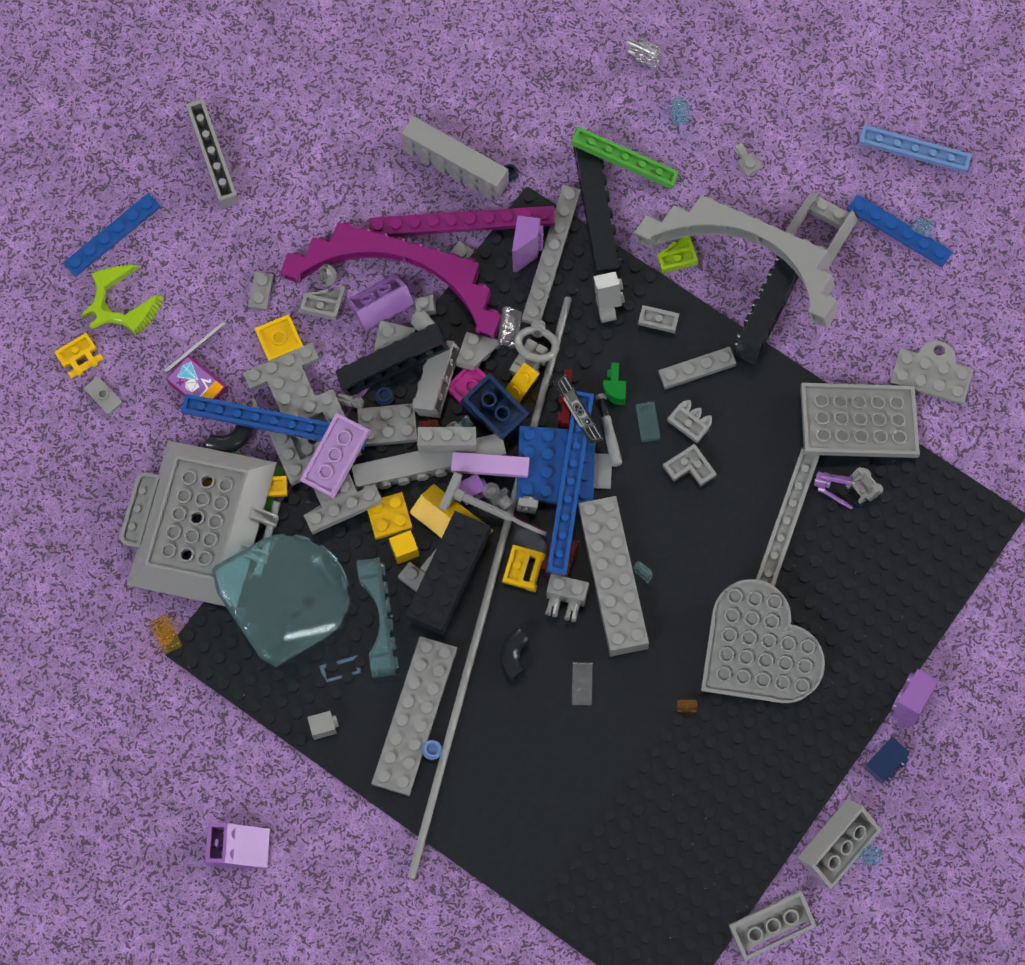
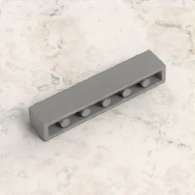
M204 99L186 104L221 210L239 204Z

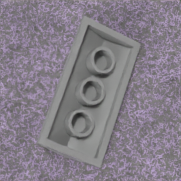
M801 890L729 924L733 939L744 961L817 927ZM808 920L811 924L746 955V950Z

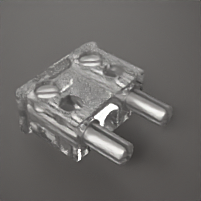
M629 38L626 44L631 47L627 53L635 56L638 64L656 72L662 63L661 47L642 38L639 43Z

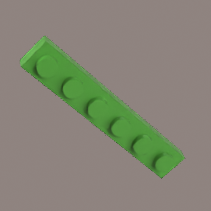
M580 127L576 128L570 143L572 146L669 189L673 188L679 172Z

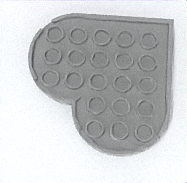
M758 579L741 580L728 586L719 595L713 608L701 691L778 703L796 702L812 693L819 685L824 674V654L817 639L810 632L802 627L791 624V611L784 595L772 584Z

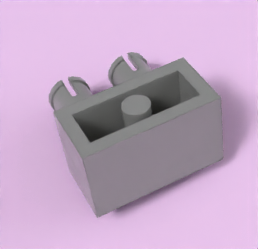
M551 574L546 592L549 602L545 614L551 616L552 612V617H557L560 602L568 603L564 619L569 621L572 613L571 622H576L579 607L585 606L589 583Z

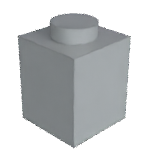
M330 711L307 717L314 740L337 734L335 728L339 727L336 715L332 716Z

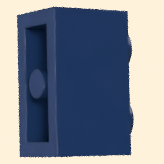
M891 737L866 764L864 769L881 784L885 781L889 783L896 775L894 771L898 767L902 769L909 761L907 757L910 752Z

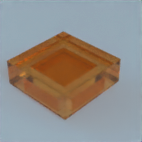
M696 700L677 701V712L697 711Z

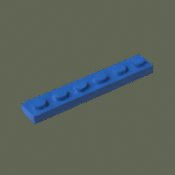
M147 193L64 261V266L77 277L160 209V204Z
M858 194L847 208L848 212H851L853 209L858 218L942 268L953 252Z

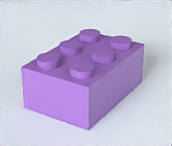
M917 669L915 674L910 673L891 708L894 710L892 716L913 727L932 695L938 680Z

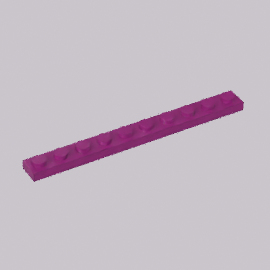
M554 206L373 217L369 218V229L377 234L379 232L386 233L389 237L516 229L517 216L540 218V225L547 227L555 226Z

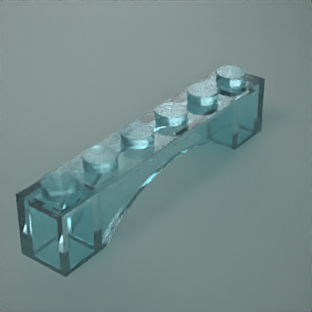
M380 558L356 561L360 585L373 598L379 611L380 626L378 637L369 653L372 677L396 675L395 669L399 668L397 656L393 657V650L396 649L395 638H391L390 631L394 630L392 619H388L387 613L391 612L390 601L385 599V594L388 593L387 582H383L382 575H386L385 564H381Z

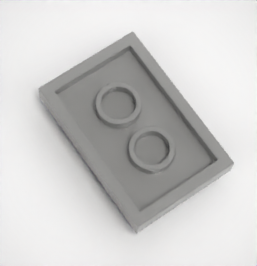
M402 404L357 409L358 424L370 430L365 447L417 442L415 410L412 408L413 405Z

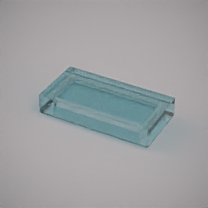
M655 403L635 404L641 442L660 440Z

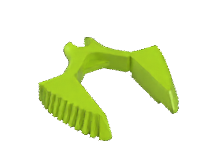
M120 265V267H109V269L105 268V270L101 269V271L98 270L95 273H91L96 286L95 298L92 304L82 312L83 319L91 315L97 316L89 324L91 329L113 323L125 326L136 336L137 333L139 334L140 331L142 332L143 329L149 326L151 320L157 314V310L160 309L159 306L162 305V295H154L125 315L111 312L105 304L106 290L140 269V265Z

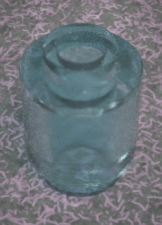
M683 98L673 99L669 104L672 122L675 126H680V123L683 126L688 125L690 120L688 102L683 100Z

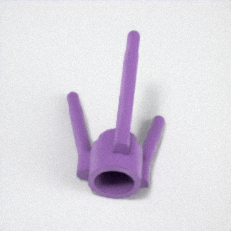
M818 471L814 486L818 487V492H822L847 508L853 509V506L826 490V488H830L832 482L854 485L849 476Z

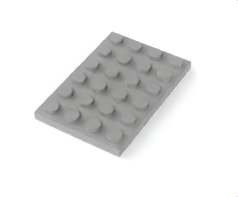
M801 383L804 455L919 457L915 386Z

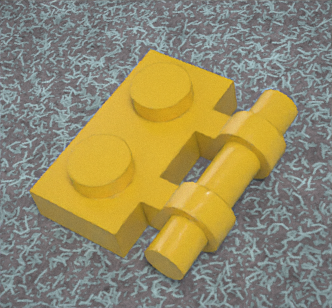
M87 333L54 352L64 369L69 366L73 367V370L67 373L71 379L77 375L78 377L83 375L84 371L91 367H96L97 363L104 360L100 353L94 357L91 353L96 351L97 348ZM84 357L88 359L81 365L77 364V362Z

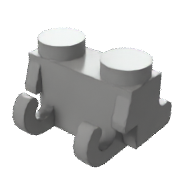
M864 467L857 468L850 476L854 485H846L847 489L853 487L861 496L858 500L860 504L864 503L866 498L868 501H872L883 492V487L874 481L871 477V472Z

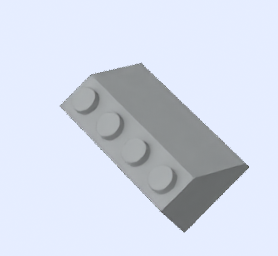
M847 799L797 859L809 872L828 888L832 889L879 834L881 828L862 805Z

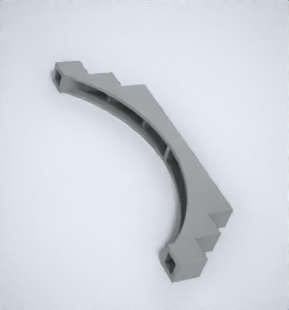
M701 195L690 212L683 207L673 206L662 222L657 218L646 216L634 232L637 242L651 249L670 240L696 235H725L757 243L782 258L801 279L809 296L811 307L808 313L812 322L828 328L839 312L836 299L829 296L835 284L833 276L825 271L831 262L826 248L823 246L818 247L807 239H800L791 232H784L775 225L770 226L759 218L754 219L743 211L738 212L727 204L722 205L711 197L706 198Z

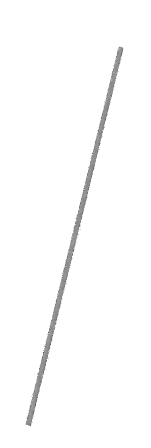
M565 297L555 332L559 346L572 301L570 297ZM557 355L547 361L530 424L531 427H538ZM517 477L507 508V512L514 516L517 504ZM504 520L442 747V753L439 758L407 878L415 880L512 521Z

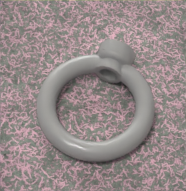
M542 320L532 321L530 327L520 330L515 337L517 351L530 361H549L559 351V342L556 336L546 329V324ZM529 334H532L534 337L544 336L551 342L552 348L546 354H533L524 348L522 340Z

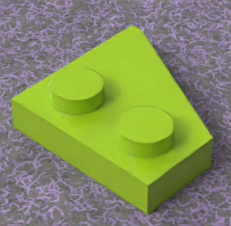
M690 236L683 237L677 242H672L667 249H663L657 254L662 274L698 265V258Z

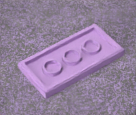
M336 413L300 481L334 499L365 443L370 430Z

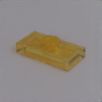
M167 614L149 622L164 654L183 646Z

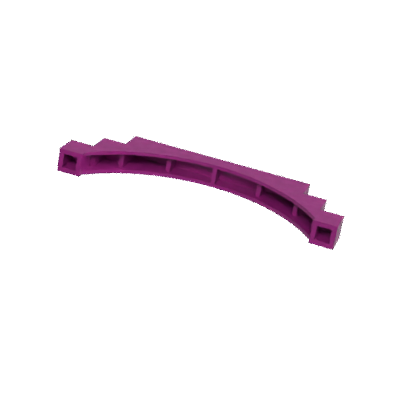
M337 222L330 242L323 237L318 239L312 237L306 257L297 252L293 254L287 253L280 272L281 276L284 279L301 283L303 278L318 271L323 264L332 265L358 258H386L417 266L439 278L459 296L475 321L477 335L496 339L502 322L501 314L493 309L486 310L491 292L490 288L484 284L478 283L476 285L480 265L473 258H460L455 253H443L440 249L434 247L429 249L420 243L414 242L412 244L400 237H396V239L391 238L383 232L377 234L365 227H361V229L354 227L353 224L348 222Z

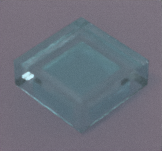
M637 561L633 571L649 583L653 572L643 563Z

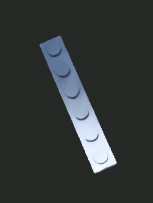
M864 125L859 140L860 145L967 173L972 156L970 153Z

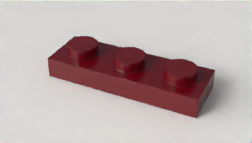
M564 369V375H567L572 384V370ZM559 394V405H562V412H558V423H561V429H569L570 409L561 394Z

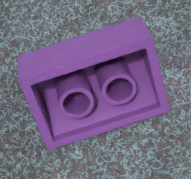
M517 216L512 248L513 272H518L538 258L539 251H543L544 233L543 226L540 225V218Z
M395 274L346 300L365 331L375 328L379 321L390 320L395 314L406 311L411 305L415 304L407 286Z

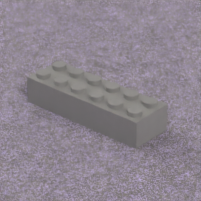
M414 116L401 133L403 148L407 154L411 156L417 155L423 163L427 165L433 164L439 172L449 173L455 181L465 182L468 188L473 191H481L483 196L489 200L495 199L498 201L509 184L507 168Z

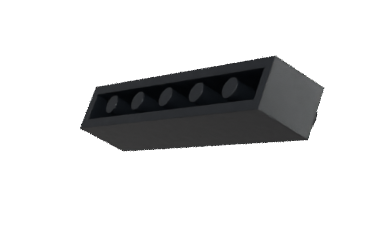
M438 323L428 325L418 332L411 333L401 340L394 341L391 345L378 349L368 356L361 357L349 365H344L335 372L342 391L346 395L352 396L449 350L450 347L444 331Z

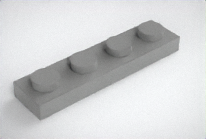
M727 347L658 370V374L664 389H668L736 366V361L731 348Z

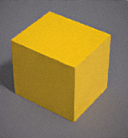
M411 530L389 538L397 564L419 556L418 547Z

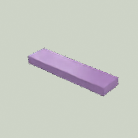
M453 452L451 472L528 478L530 458Z

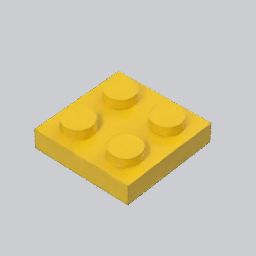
M289 314L254 328L268 362L303 347Z
M402 492L381 498L382 504L367 510L376 540L413 530Z

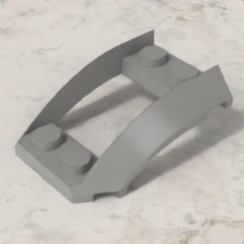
M819 192L807 196L785 232H791L795 235L808 213L839 229L827 249L831 260L825 269L828 270L851 230L858 222V219L853 209L849 213L819 197Z

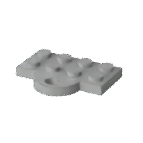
M931 341L926 343L919 353L900 348L890 384L896 386H915V392L964 405L974 369L955 364V352L948 344L941 341ZM942 347L944 354L936 355L934 348Z

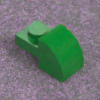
M611 363V369H607V380H603V392L607 395V399L617 405H625L626 381H618L619 363Z

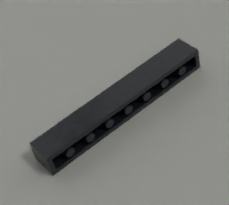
M573 146L595 276L616 272L618 276L619 269H622L621 258H617L619 245L618 241H614L616 229L615 224H611L613 212L612 208L608 207L610 195L609 191L605 190L607 178L602 173L604 161L593 154Z

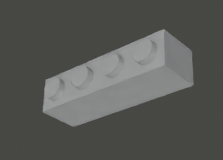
M447 341L450 349L428 359L423 365V374L418 382V391L412 403V408L419 416L440 418L460 351V348L454 341Z

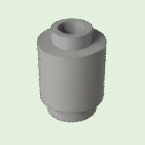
M417 311L411 317V324L417 332L428 325L435 324L426 311Z

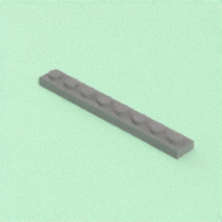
M565 185L562 187L555 209V226H550L522 316V322L531 324L532 321L542 320L579 201L580 189Z
M801 449L756 579L775 586L820 455H804V449Z

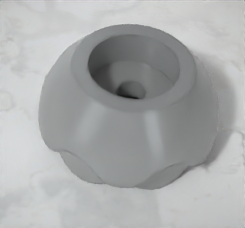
M323 264L318 270L320 273L318 280L322 286L330 287L336 282V270L329 264Z

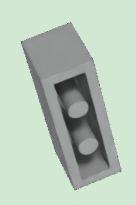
M418 427V453H476V427Z

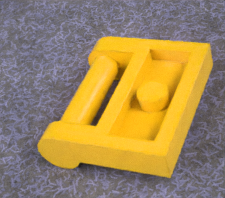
M513 545L502 583L536 592V583L540 569L547 555L539 551ZM531 557L535 558L529 582L524 581V576Z

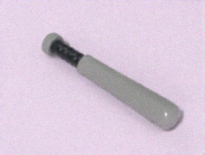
M602 393L596 395L595 398L600 406L601 421L610 463L613 467H618L622 464L621 454L611 416H609L607 409V395Z

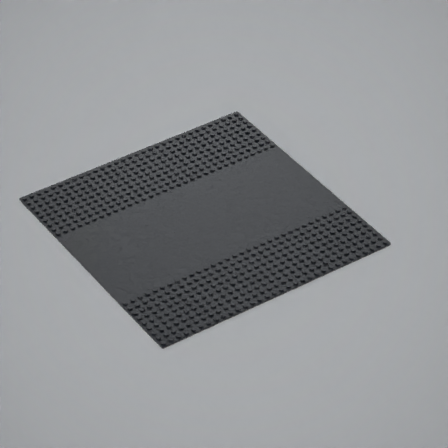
M526 187L509 209L554 206L556 209L557 205L530 187ZM573 217L542 321L546 324V329L555 335L565 297L572 298L538 427L561 429V423H558V412H562V405H559L560 392L553 380L563 376L564 369L572 370V385L574 389L579 392L594 394L591 417L604 437L603 440L595 443V453L608 454L600 406L595 396L604 393L603 380H607V369H611V363H619L618 381H626L625 405L614 404L606 399L609 416H611L622 464L618 467L612 466L611 489L594 488L593 500L613 496L617 498L649 647L646 650L610 657L578 513V505L575 514L567 573L563 577L589 583L585 606L579 607L576 622H571L572 613L569 621L564 619L568 603L560 602L557 617H552V612L551 616L545 614L549 602L546 592L552 574L546 573L557 504L538 503L535 514L518 512L515 508V518L547 531V534L544 536L513 521L511 523L425 842L596 965H714L733 938L729 924L750 914L892 710L891 708L910 673L915 674L917 669L920 670L1024 521L1025 513L921 444H919L920 455L918 458L820 455L775 587L784 595L789 604L791 624L802 627L810 632L820 644L825 659L822 680L812 693L804 699L792 703H778L701 691L715 602L719 595L731 584L741 580L756 579L801 449H804L801 383L826 382L767 343L756 365L736 357V349L734 348L736 336L743 327L621 247H619V252H617V258H621L622 269H619L617 278L622 280L623 290H620V292H623L625 303H622V306L614 307L617 320L601 323L596 303L593 277L595 276L587 226ZM550 226L543 227V248L546 242ZM515 229L492 230L471 257L477 260L480 265L476 285L481 283L490 288L491 297L486 310L493 309L498 311L502 319L496 339L501 341V347L499 349L496 348L490 353V357L482 361L478 368L486 375L490 373L504 388L508 386L513 378L509 375V369L519 354L515 347V337L520 330L531 326L529 323L522 322V316L542 255V251H539L537 259L518 272H513L512 248ZM448 286L436 302V314L429 316L434 323H438L442 328L447 341H454L461 349L466 332L476 334L477 326L466 305ZM642 306L679 313L675 333L638 325ZM529 334L522 340L523 346L527 339H531L537 342V344L546 347L548 352L551 350V342L544 336L534 337L532 334ZM727 347L731 348L736 366L664 389L658 370ZM426 361L371 386L362 397L364 400L363 408L382 407L375 399L376 391L382 387L390 388L394 393V400L388 406L412 404L418 391V382L421 380L423 365ZM455 365V369H454V372H453L451 381H452L464 368L458 367V366ZM541 365L538 370L540 374L537 380L519 402L529 415L503 439L507 456L518 457L519 427L530 426L546 365ZM448 392L440 418L419 416L415 411L417 437L418 427H447L453 421H456L458 424L460 423L462 427H476V438L493 435L488 428L475 419ZM686 400H691L689 412L695 408H701L700 419L705 416H712L709 430L698 444L667 421L678 405ZM354 407L347 418L358 423V408ZM417 442L365 447L364 451L360 450L362 455L356 457L353 465L418 451ZM695 444L717 475L700 487L690 472L673 481L663 468V464ZM351 467L350 470H349V474H350L351 479H352V481H353V483H354V485H355L354 476H353L352 467ZM864 467L871 472V477L874 481L883 487V492L872 501H868L866 498V501L860 504L858 500L861 496L853 487L847 489V484L832 482L830 488H826V490L853 506V509H849L828 495L818 492V487L814 486L818 471L850 477L857 468ZM449 472L443 477L431 476L424 481L413 480L406 485L395 484L391 485L388 489L377 488L381 498L402 492L409 514L419 497L433 484L446 492L454 473ZM460 473L463 475L461 481L475 474ZM478 474L480 479L484 478L488 486L486 488V496L479 500L507 512L516 477ZM300 482L295 484L288 492V496H285L281 501L278 511L279 519L276 528L273 530L267 551L269 552L268 559L263 566L260 577L253 575L256 562L250 559L237 608L203 602L166 649L165 655L413 834L419 836L439 758L429 760L423 755L410 797L373 786L371 783L419 637L457 647L451 671L428 741L435 740L443 747L504 519L471 504L465 505L464 501H457L482 522L490 525L493 532L488 537L444 634L440 635L407 620L406 613L416 591L400 581L398 576L409 562L420 569L437 549L441 538L409 514L413 528L411 532L418 547L419 556L397 564L389 538L399 534L376 540L368 511H364L312 534L303 515L319 505L321 506L314 488ZM263 525L257 532L253 547L261 548L266 525ZM513 545L539 551L547 555L540 569L536 583V592L502 583ZM530 557L524 581L529 582L535 558ZM518 627L529 640V643L524 646L520 653V661L526 668V671L519 678L511 682L501 666L500 652L505 639ZM357 655L353 661L337 664L336 662ZM326 664L324 670L327 679L341 675L342 678L326 683V679L322 676L319 666ZM357 668H361V673L355 675L351 673L357 671ZM330 711L332 716L336 715L339 727L335 728L337 734L314 740L307 717Z

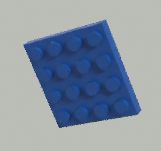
M519 427L518 457H529L530 461L528 478L517 477L516 501L519 498H523V496H530L534 500H538V503L557 504L569 429ZM588 439L577 505L578 503L593 501L595 444L591 445Z

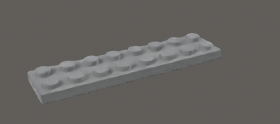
M419 637L371 783L373 786L410 797L423 757L422 747L428 741L457 647Z

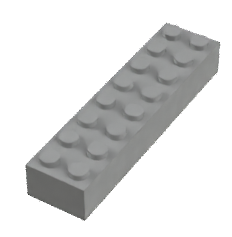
M613 496L578 503V513L610 657L646 650L649 647V641L617 498Z

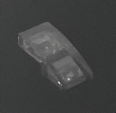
M573 663L572 705H592L593 663Z

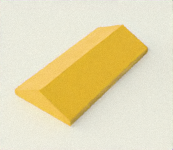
M435 484L419 497L409 514L440 538H442L454 511L482 522L454 499L448 510L445 511L439 508L445 492Z

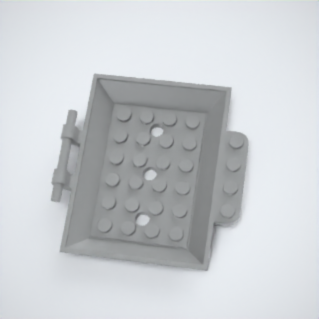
M168 440L158 475L144 472L137 476L120 532L121 542L127 547L137 549L127 585L236 609L249 561L252 559L256 562L253 575L260 577L263 566L268 559L269 552L267 551L272 533L279 519L280 502L273 501L270 512L264 510L276 462ZM206 478H212L210 486H203V481ZM201 514L202 520L199 523H193V517ZM263 523L266 525L261 548L259 549L253 546L259 525ZM185 551L192 552V556L188 560L182 558Z

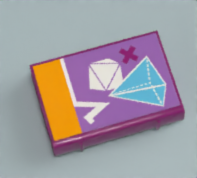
M190 355L166 378L167 383L184 397L186 394L218 400L228 390V386L221 379L215 377Z

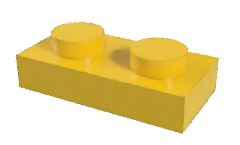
M524 362L505 389L520 402L539 376V373Z

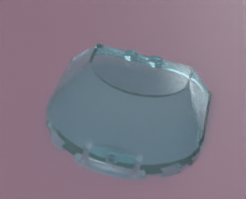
M284 534L267 537L215 565L212 569L217 594L258 656L275 667L280 666L333 633L341 624L349 605L348 580L339 561L323 545L318 546L311 542L310 538L301 535L284 536Z

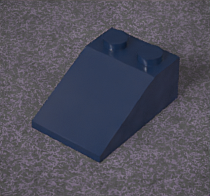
M490 373L470 390L460 402L475 419L501 440L529 415L520 403Z

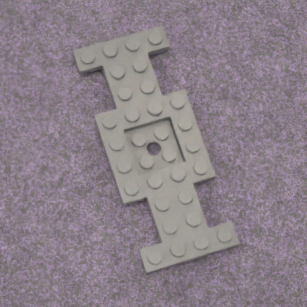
M309 343L243 373L251 391L267 384L269 385L280 413L327 421L331 423L336 413L345 417L333 389L315 396L303 368L320 361L313 343ZM268 431L291 486L300 483V479L320 442L310 444L309 439ZM348 472L334 499L314 489L322 508L304 516L312 534H315L382 504L383 501L375 484L357 492Z

